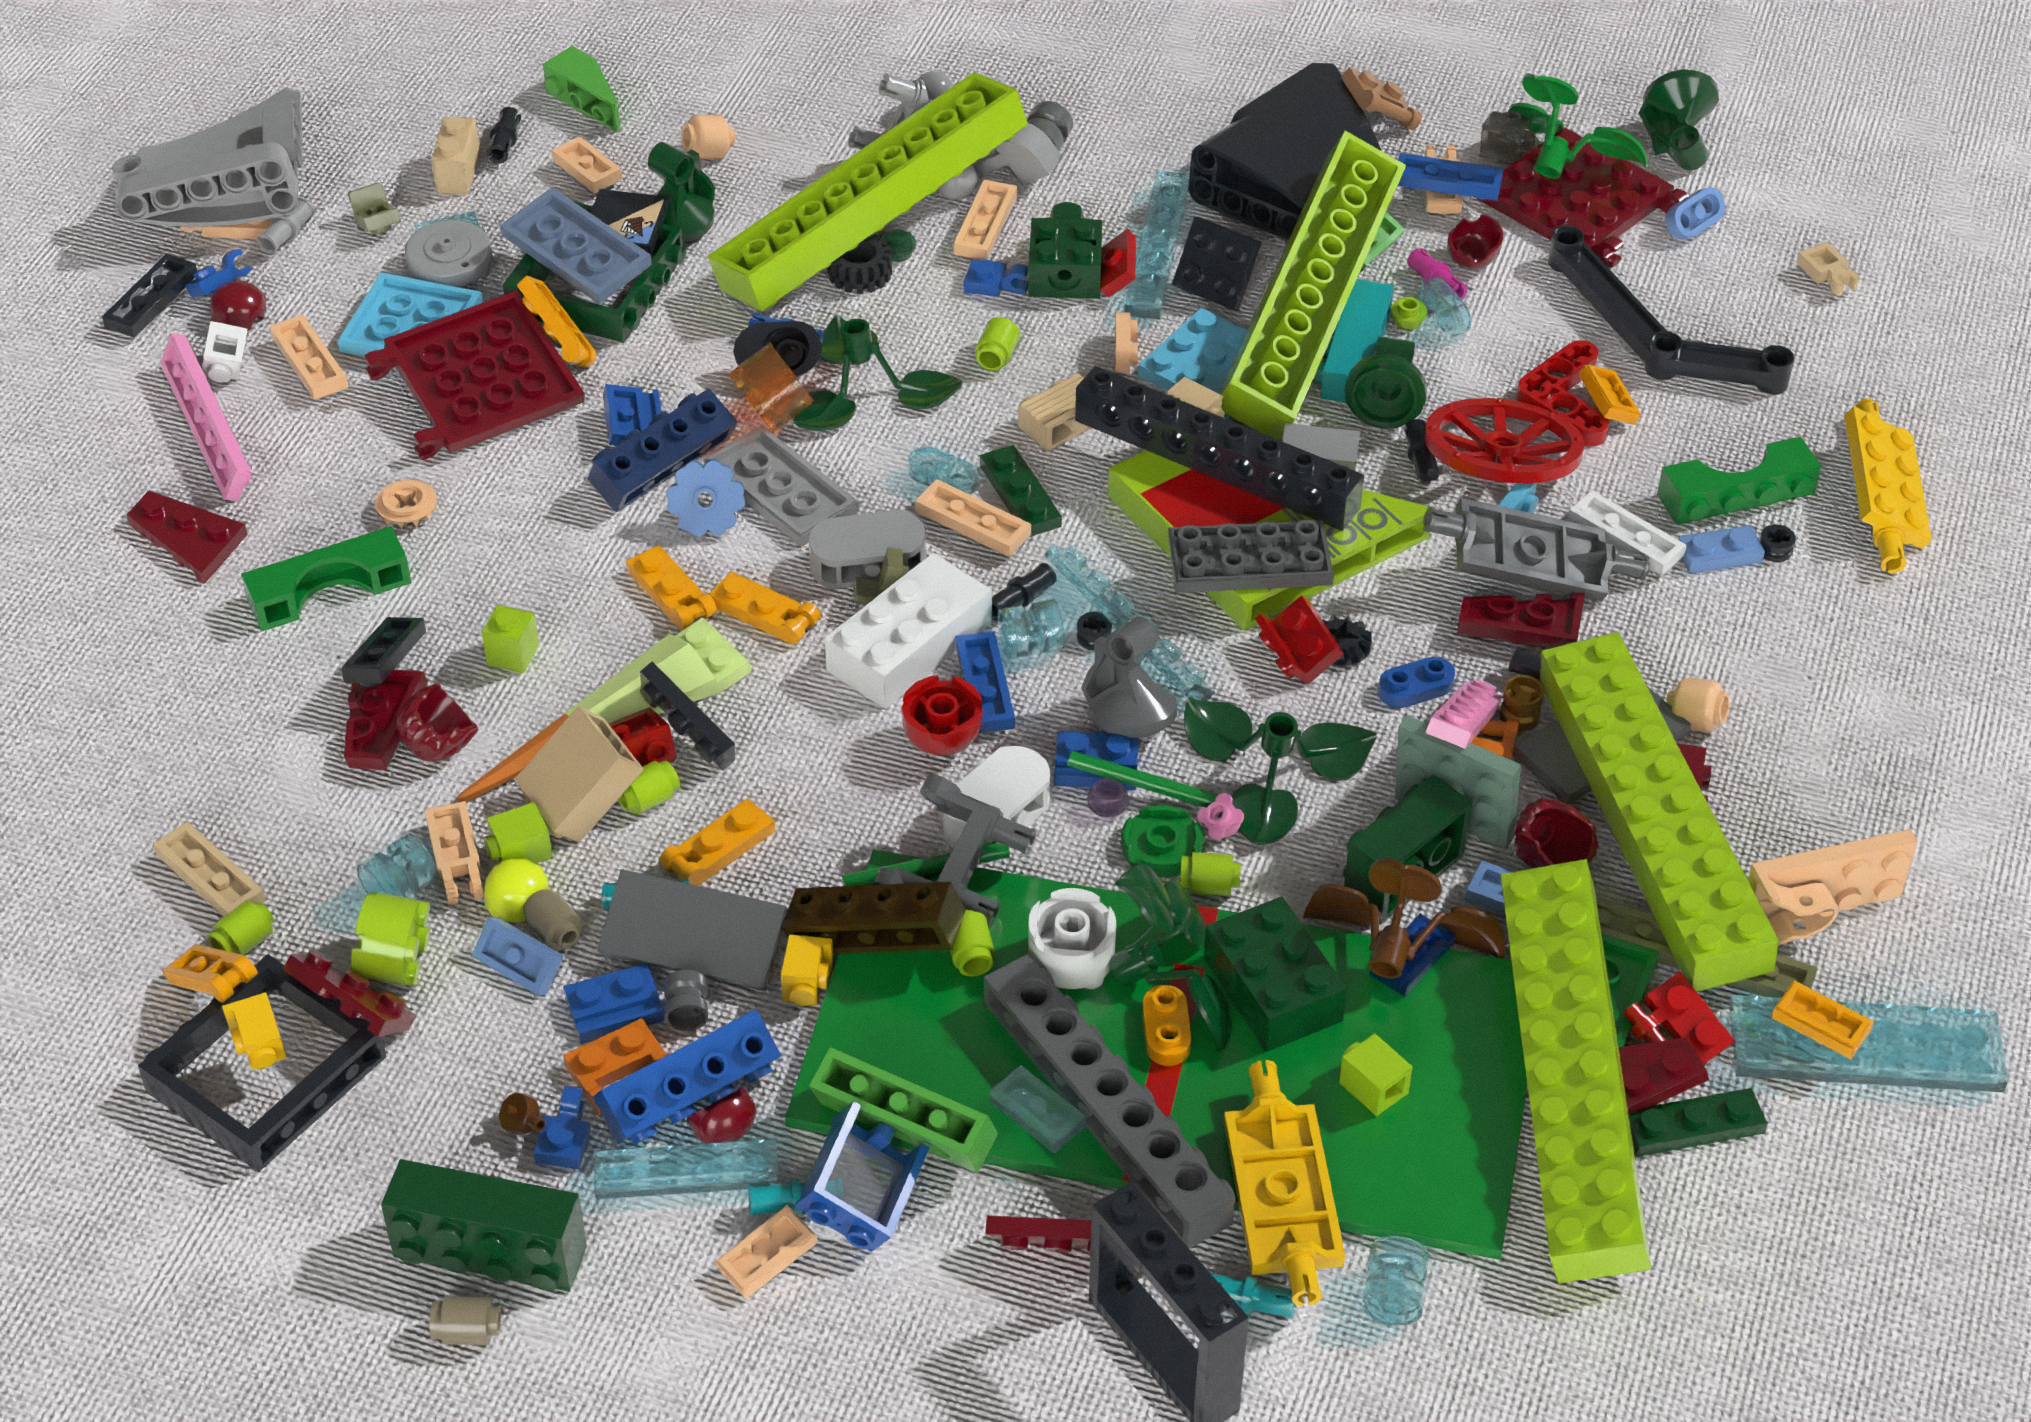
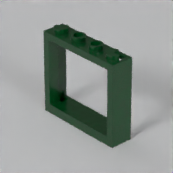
M575 202L589 213L591 212L593 206ZM667 224L662 225L652 253L654 256L651 260L652 265L644 270L618 309L556 293L552 294L581 332L624 343L630 333L638 328L641 317L646 310L654 305L656 296L661 288L667 286L674 269L678 264L683 263L686 256V248L683 247L682 228ZM526 253L504 282V295L518 290L523 298L524 294L517 287L521 280L526 276H530L544 282L552 271ZM533 313L537 321L544 322L539 314L535 315Z

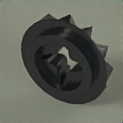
M1333 614L1328 621L1322 620L1334 639H1337L1339 635L1346 636L1339 644L1344 654L1332 665H1354L1363 661L1369 655L1372 648V632L1365 630L1363 621L1353 623L1349 615L1343 620L1338 619Z

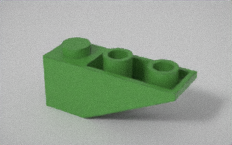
M571 46L543 64L546 92L615 132L621 130L618 102L595 58Z

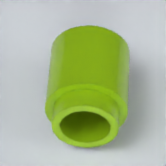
M994 317L987 322L975 348L976 360L980 366L990 371H997L1009 363L1021 335L1019 328L1014 322L1003 317Z
M664 760L660 763L652 761L642 766L644 770L618 799V802L625 811L631 810L635 815H639L673 798L674 792L680 789V781L675 769L668 761Z
M1192 852V856H1181L1180 884L1185 890H1190V894L1231 896V888H1240L1241 863L1233 862V854Z
M245 900L213 924V931L207 934V939L212 948L245 955L273 934L271 924L274 922V918L268 908L261 902L254 904L250 900Z
M972 910L965 911L953 950H950L954 966L965 976H979L988 972L993 966V959L995 957L987 919L982 913Z

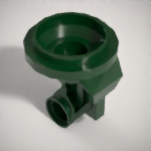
M1686 69L1666 73L1646 88L1643 95V105L1638 112L1652 140L1655 155L1667 153L1684 170H1696L1702 167L1708 159V151L1697 128L1694 126L1711 113L1719 101L1717 83L1711 76L1700 71Z
M666 142L657 143L649 154L647 165L665 183L660 191L652 195L668 197L669 208L663 224L682 228L683 244L692 242L705 235L713 226L715 218L713 201L716 188L710 178L700 168L699 153L692 149L686 153Z
M1378 336L1375 354L1360 360L1350 370L1344 387L1346 403L1352 413L1365 424L1381 429L1399 428L1421 414L1427 399V387L1420 370L1412 364L1415 341Z

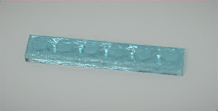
M1166 171L1156 172L1136 256L1135 280L1129 285L1125 301V312H1130V316L1158 320L1161 318L1189 195V174Z
M1052 544L1043 555L1117 629L1134 617H1142L1153 625L1156 633L1159 630L1150 619L1143 615L1138 616L1132 611L1135 604L1118 591L1114 593L1109 588L1112 584L1111 580L1097 569L1091 570L1086 565L1089 559L1075 547L1070 546L1067 550ZM1157 635V644L1146 655V658L1184 696L1209 701L1215 691L1205 682L1207 675L1193 663L1188 662L1186 664L1180 658L1183 652L1177 645L1166 638L1162 640Z

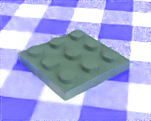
M1406 715L1398 728L1395 800H1402L1406 792L1413 785H1420L1434 774L1472 801L1467 832L1476 835L1483 842L1494 843L1507 849L1514 838L1521 764L1473 743H1470L1465 749L1425 733L1428 727L1427 723Z

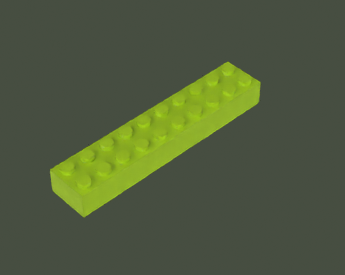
M975 72L964 78L710 253L707 257L720 290L761 312L774 306L787 293L801 287L807 279L820 270L828 268L833 261L844 253L855 249L864 239L882 230L887 223L900 214L908 212L914 204L927 195L935 193L941 185L951 178L962 174L968 166L978 159L989 155L991 150L1004 141L1013 138L1018 131L1027 126L1028 122L1017 89Z
M1344 131L1325 159L1220 389L1219 394L1224 396L1221 400L1223 402L1221 408L1224 413L1258 432L1278 440L1284 434L1285 423L1292 424L1295 421L1405 170V164L1347 131Z
M1619 632L1542 650L1540 682L1544 687V693L1683 976L1695 991L1698 992L1774 972L1779 939Z
M1587 859L1500 874L1549 1255L1558 1283L1652 1270L1595 888Z

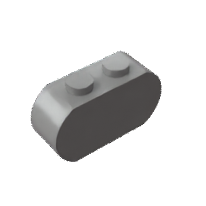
M901 509L823 519L813 527L809 535L811 573L821 585L834 590L853 587L855 577L878 581L887 547L902 550L903 565L908 566L910 571L926 559L925 527L917 516Z

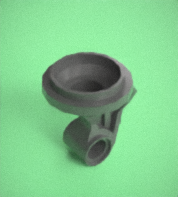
M1134 617L1108 635L1107 638L1099 637L1094 641L1095 662L1087 672L1081 687L1089 704L1091 721L1096 727L1111 735L1119 734L1127 738L1151 736L1171 725L1177 717V698L1170 690L1156 684L1140 666L1142 660L1157 644L1155 628L1148 620L1142 617Z

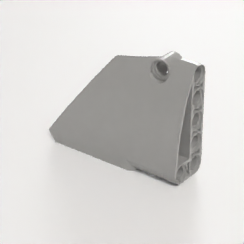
M282 89L256 106L213 127L181 139L140 148L137 155H130L117 160L112 166V171L118 182L116 188V211L126 220L179 227L235 225L267 220L293 213L299 204L298 168L303 167L300 92Z

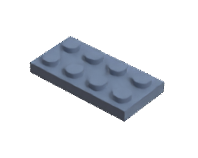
M553 187L500 225L501 235L598 304H601L652 265L649 253Z

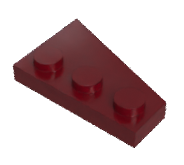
M150 490L127 513L128 522L132 528L156 547L166 549L172 554L175 562L182 567L186 565L195 573V577L203 584L209 580L248 535L244 523Z
M1571 593L1570 599L1552 600L1551 594H1536L1535 600L1517 601L1510 595L1463 597L1457 633L1476 638L1484 637L1549 649L1578 641L1585 593Z
M393 670L382 684L372 687H364L360 683H352L351 692H348L350 718L346 722L344 758L349 768L387 770L401 741L396 723L401 704L420 689L427 686L428 681L424 671Z
M309 950V952L290 954L283 968L286 973L324 998L335 999L337 997L342 1002L339 1010L350 1018L358 1017L371 1021L367 1030L377 1037L409 1031L417 1015L405 1009L407 1003L401 998L388 992H383L382 995L368 988L370 982L366 978L351 971H346L345 974L331 966L333 963L331 958L318 951Z
M1687 1037L1619 1047L1628 1115L1641 1112L1709 1080L1705 1066Z
M987 1215L985 1234L1001 1241V1248L1028 1250V1244L1042 1245L1044 1250L1069 1253L1072 1248L1084 1249L1090 1252L1091 1220Z

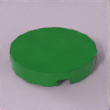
M1157 805L1139 810L1138 815L1132 819L1130 816L1125 821L1120 843L1122 854L1131 867L1146 865L1159 878L1173 877L1181 873V856H1192V852H1203L1204 834L1200 823L1197 820L1195 823L1194 820L1189 818L1188 812L1173 806Z

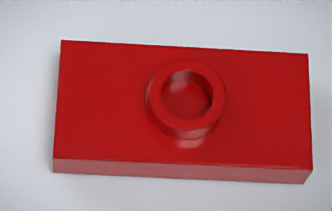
M1126 229L1101 247L1100 290L1108 298L1135 280L1136 236L1129 229Z

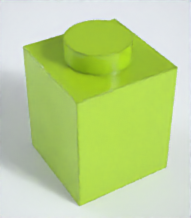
M497 604L482 630L487 665L525 673L539 647L535 614Z
M535 802L487 818L489 835L483 837L491 861L498 859L499 863H501V861L508 859H527L537 864L553 858L549 830Z
M1375 1033L1362 1043L1356 1042L1352 1044L1342 1055L1339 1083L1376 1117L1409 1093L1413 1066Z

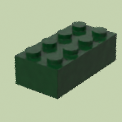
M400 1159L381 1203L393 1257L409 1264L426 1263L444 1267L454 1273L466 1271L486 1275L500 1282L512 1280L532 1284L536 1288L545 1291L557 1289L570 1292L587 1248L579 1193Z

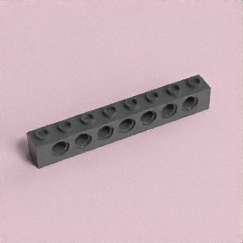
M1026 954L984 976V1004L1127 1178L1185 1245L1190 1249L1233 1224L1236 1198L1229 1183L1224 1179L1216 1177L1209 1168L1208 1162L1201 1150L1197 1147L1192 1148L1183 1138L1177 1122L1171 1116H1165L1156 1106L1150 1090L1145 1085L1139 1086L1130 1075L1128 1066L1123 1058L1117 1054H1112L1104 1044L1099 1030L1092 1024L1088 1025L1079 1015L1078 1008L1073 999L1068 995L1063 996L1057 989L1049 971L1044 966L1039 967L1029 954Z

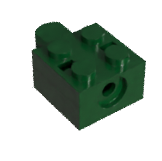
M1062 202L1054 205L1050 217L1031 218L1028 297L1100 299L1102 220L1084 218L1081 206L1071 202Z

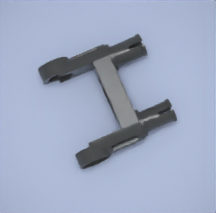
M930 774L920 790L921 795L936 805V810L966 822L937 881H951L965 910L982 913L986 917L988 927L990 928L995 922L992 917L997 918L1001 902L967 889V885L988 843L996 841L1027 855L1030 851L1028 845H1033L1037 830L1003 817V812L999 808L961 793L960 788L956 784L942 776ZM883 867L879 869L872 885L926 883L932 881L899 867L896 870Z

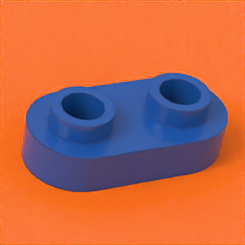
M1428 657L1388 669L1379 678L1378 696L1383 703L1395 708H1404L1444 696L1453 688L1455 669L1449 661L1439 657Z

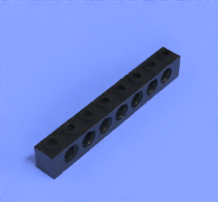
M1094 366L1076 386V422L1316 521L1323 520L1324 524L1340 531H1344L1361 509L1364 474L1097 366Z

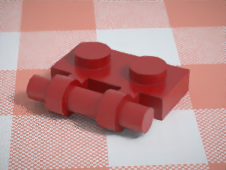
M1680 971L1643 998V1002L1651 1010V1014L1646 1015L1637 1002L1623 1012L1624 1016L1633 1026L1630 1029L1638 1040L1643 1038L1646 1043L1666 1040L1657 1029L1662 1024L1673 1039L1687 1037L1703 1065L1714 1059L1735 1042V1039Z

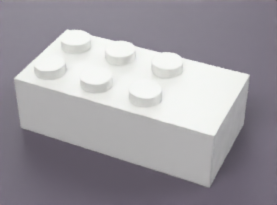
M932 553L825 637L827 671L886 709L905 694L906 690L915 682L922 680L956 652L955 636L980 633L992 623V589L935 553Z

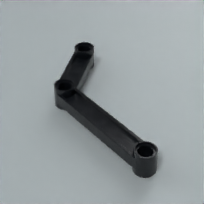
M1563 225L1554 229L1548 258L1549 266L1553 270L1563 273L1644 361L1645 371L1649 376L1657 380H1669L1676 375L1756 385L1759 390L1771 395H1778L1787 390L1795 359L1791 350L1780 345H1771L1763 350L1682 340L1676 333L1667 331L1584 242V234L1579 228Z

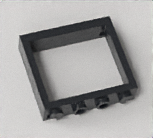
M269 954L254 965L258 972L257 976L248 983L241 982L233 989L234 994L224 1003L219 1002L214 997L208 1006L194 1018L183 1023L173 1036L159 1048L152 1050L145 1057L144 1061L138 1065L146 1093L258 1173L387 1057L382 1036L377 1037L367 1030L370 1024L367 1020L347 1016L339 1010L340 1002L336 999L324 998L286 973L283 970L285 965ZM275 990L347 1039V1041L251 1127L247 1128L175 1076L229 1030L222 1006L265 992L268 996Z
M1132 1182L1092 1205L1090 1303L1190 1422H1224L1240 1411L1249 1317ZM1133 1262L1199 1338V1352L1132 1274ZM1125 1286L1129 1291L1121 1295L1118 1290ZM1228 1309L1234 1316V1319L1224 1324V1317L1220 1313Z

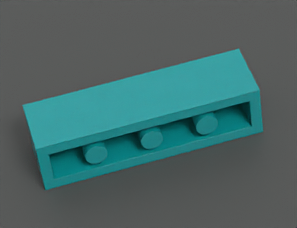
M1361 279L1356 280L1332 336L1334 337L1330 339L1323 355V359L1327 360L1326 362L1321 361L1317 369L1316 383L1322 384L1320 399L1346 403L1344 387L1350 370L1360 360L1374 355L1378 336L1384 337L1391 315L1394 285Z

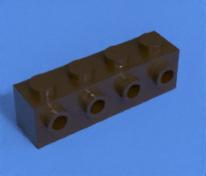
M951 881L796 888L781 928L787 939H789V935L830 938L833 942V954L953 950L966 910Z

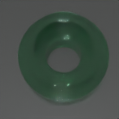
M901 229L892 230L881 238V240L885 239L887 241V246L890 245L891 261L901 262L909 259L916 248L915 237Z

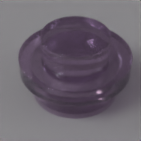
M1111 778L1097 781L1087 795V804L1090 810L1102 817H1115L1122 814L1127 809L1129 803L1128 793L1122 783Z

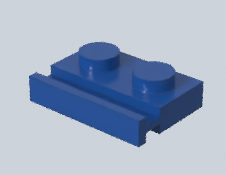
M605 384L603 402L609 445L619 446L627 434L635 429L641 432L649 427L652 419L662 412L659 392L653 389L652 393H644L642 388Z
M1058 731L1054 786L1136 790L1135 786L1068 767L1067 763L1072 750L1137 770L1139 738H1127L1123 735H1111L1109 733Z
M647 963L563 986L565 999L581 1044L594 1041L641 1018L647 1026L665 1021L664 1008L661 1005L659 994Z

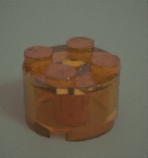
M771 343L766 347H762L728 373L741 391L746 387L749 389L744 396L757 413L762 409L765 410L760 417L772 433H775L814 402Z

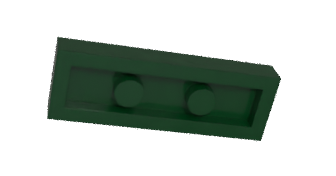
M1014 445L979 455L980 468L1011 515L1031 524L1030 537L1062 527L1061 514Z
M1752 1088L1654 1105L1641 1112L1629 1115L1633 1148L1637 1157L1765 1134L1768 1125Z

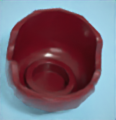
M1482 214L1475 221H1468L1463 218L1449 232L1447 250L1456 264L1470 269H1481L1488 266L1499 256L1504 232L1499 222L1488 215Z
M231 281L222 284L214 291L211 297V321L246 328L247 331H250L257 317H260L262 320L265 317L266 296L256 285L249 282Z
M742 1087L719 1101L689 1115L687 1120L695 1137L702 1143L709 1146H727L739 1141L752 1128L757 1112L752 1097Z

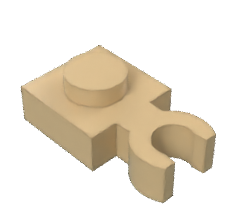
M1828 242L1799 252L1797 264L1818 284L1827 281L1830 284L1829 289L1833 294L1841 296L1844 284L1848 285L1853 291L1857 290L1858 274L1848 269L1849 261Z

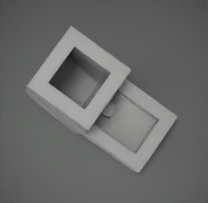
M1028 123L1013 138L998 145L986 157L978 159L975 166L982 175L1009 165L1022 184L1027 185L1050 175L1062 154L1042 130Z

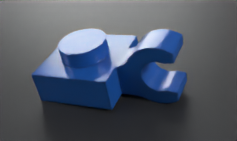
M242 250L228 251L223 256L220 268L215 269L213 265H209L193 273L195 280L185 284L191 298L205 296L215 291L222 284L231 282L236 277L249 274L252 270L250 266L240 269L234 266V259L243 253Z
M972 259L963 281L964 293L999 297L1001 290H1006L1015 294H1025L1029 281L1017 278L1025 279L1028 266L1014 264L1007 269V263Z
M565 1086L560 1101L559 1117L545 1116L546 1126L539 1134L533 1153L535 1163L580 1169L591 1132L589 1122L581 1121L585 1109V1101H580L583 1088Z

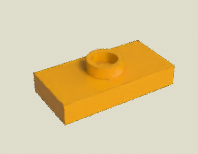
M1584 365L1579 376L1592 396L1593 403L1599 408L1603 417L1635 425L1641 416L1640 411L1617 373L1601 367Z
M1795 980L1775 1006L1771 1017L1851 1060L1871 1032L1874 1024L1873 1020Z

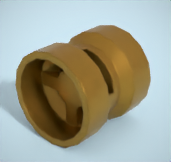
M1517 675L1509 678L1504 685V701L1501 703L1500 720L1506 722L1507 718L1519 720V732L1530 731L1535 728L1540 720V706L1543 703L1544 697L1542 683L1536 678L1527 675Z

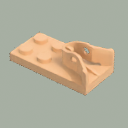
M1911 829L1752 863L1748 882L1779 939L1778 946L1795 939H1806L1823 931L1836 919L1839 910H1850L1856 906L1877 901L1886 902L1901 896L1918 841ZM1796 922L1802 923L1805 929H1796L1793 924Z

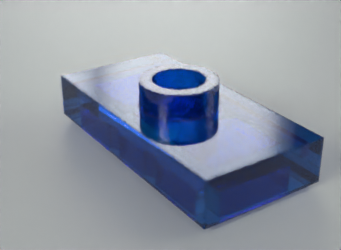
M1421 913L1405 929L1409 933L1408 939L1411 941V944L1431 921V919ZM1438 924L1417 949L1414 960L1406 959L1402 975L1399 978L1381 977L1371 970L1370 976L1406 997L1454 945L1456 934Z

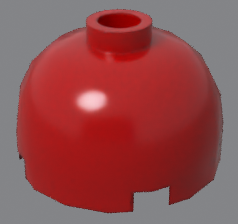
M929 676L915 682L906 690L903 696L901 714L905 734L916 748L926 754L950 756L964 751L977 738L982 725L983 710L980 693L974 685L962 678L953 676L952 682L946 680L939 681V676Z

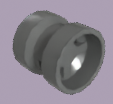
M679 970L668 975L664 981V995L667 1000L664 1006L665 1022L669 1027L680 1031H693L701 1028L708 1021V1003L705 1001L708 995L706 977L693 970Z

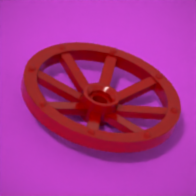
M1501 398L1465 399L1445 404L1430 414L1426 422L1424 441L1428 450L1442 463L1477 478L1504 483H1541L1565 477L1578 468L1584 451L1582 434L1564 417L1536 405ZM1493 416L1494 431L1485 434L1467 417ZM1506 417L1534 423L1519 435L1506 431ZM1453 422L1473 440L1441 429L1448 423ZM1547 430L1562 439V441L1527 446ZM1453 446L1458 447V448H1461V449H1464V450H1467V451H1470V452H1461V451L1455 449ZM1567 452L1565 455L1556 460L1536 457L1542 455Z

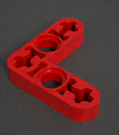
M1582 340L1573 341L1519 380L1517 401L1542 407L1564 417L1580 431L1585 446H1599L1606 441L1609 420L1604 418L1599 410L1568 392V390L1582 381L1579 373L1584 365L1596 366L1598 349L1594 344ZM1558 372L1566 375V377L1557 378L1549 375V373ZM1564 407L1571 410V412L1560 413L1555 411L1554 408Z

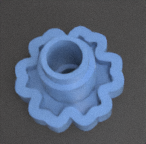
M710 459L705 465L698 460H691L686 466L676 471V484L671 485L666 493L668 499L667 508L671 514L680 516L678 524L682 530L690 531L691 534L697 537L705 534L707 530L718 536L736 524L737 516L735 512L742 510L745 505L744 485L738 480H732L733 469L731 466L722 464L717 459ZM703 492L710 493L713 497V502L709 504L701 502L698 499L699 494Z

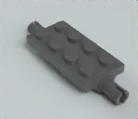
M1461 498L1456 504V514L1429 507L1423 519L1424 532L1455 537L1457 571L1571 595V593H1585L1584 598L1602 602L1608 595V579L1613 572L1636 577L1637 579H1644L1649 570L1650 562H1647L1649 560L1648 555L1618 550L1617 545L1606 542L1605 529L1466 498Z

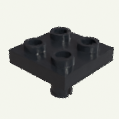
M1194 217L1171 285L1231 310H1239L1262 242L1203 218Z

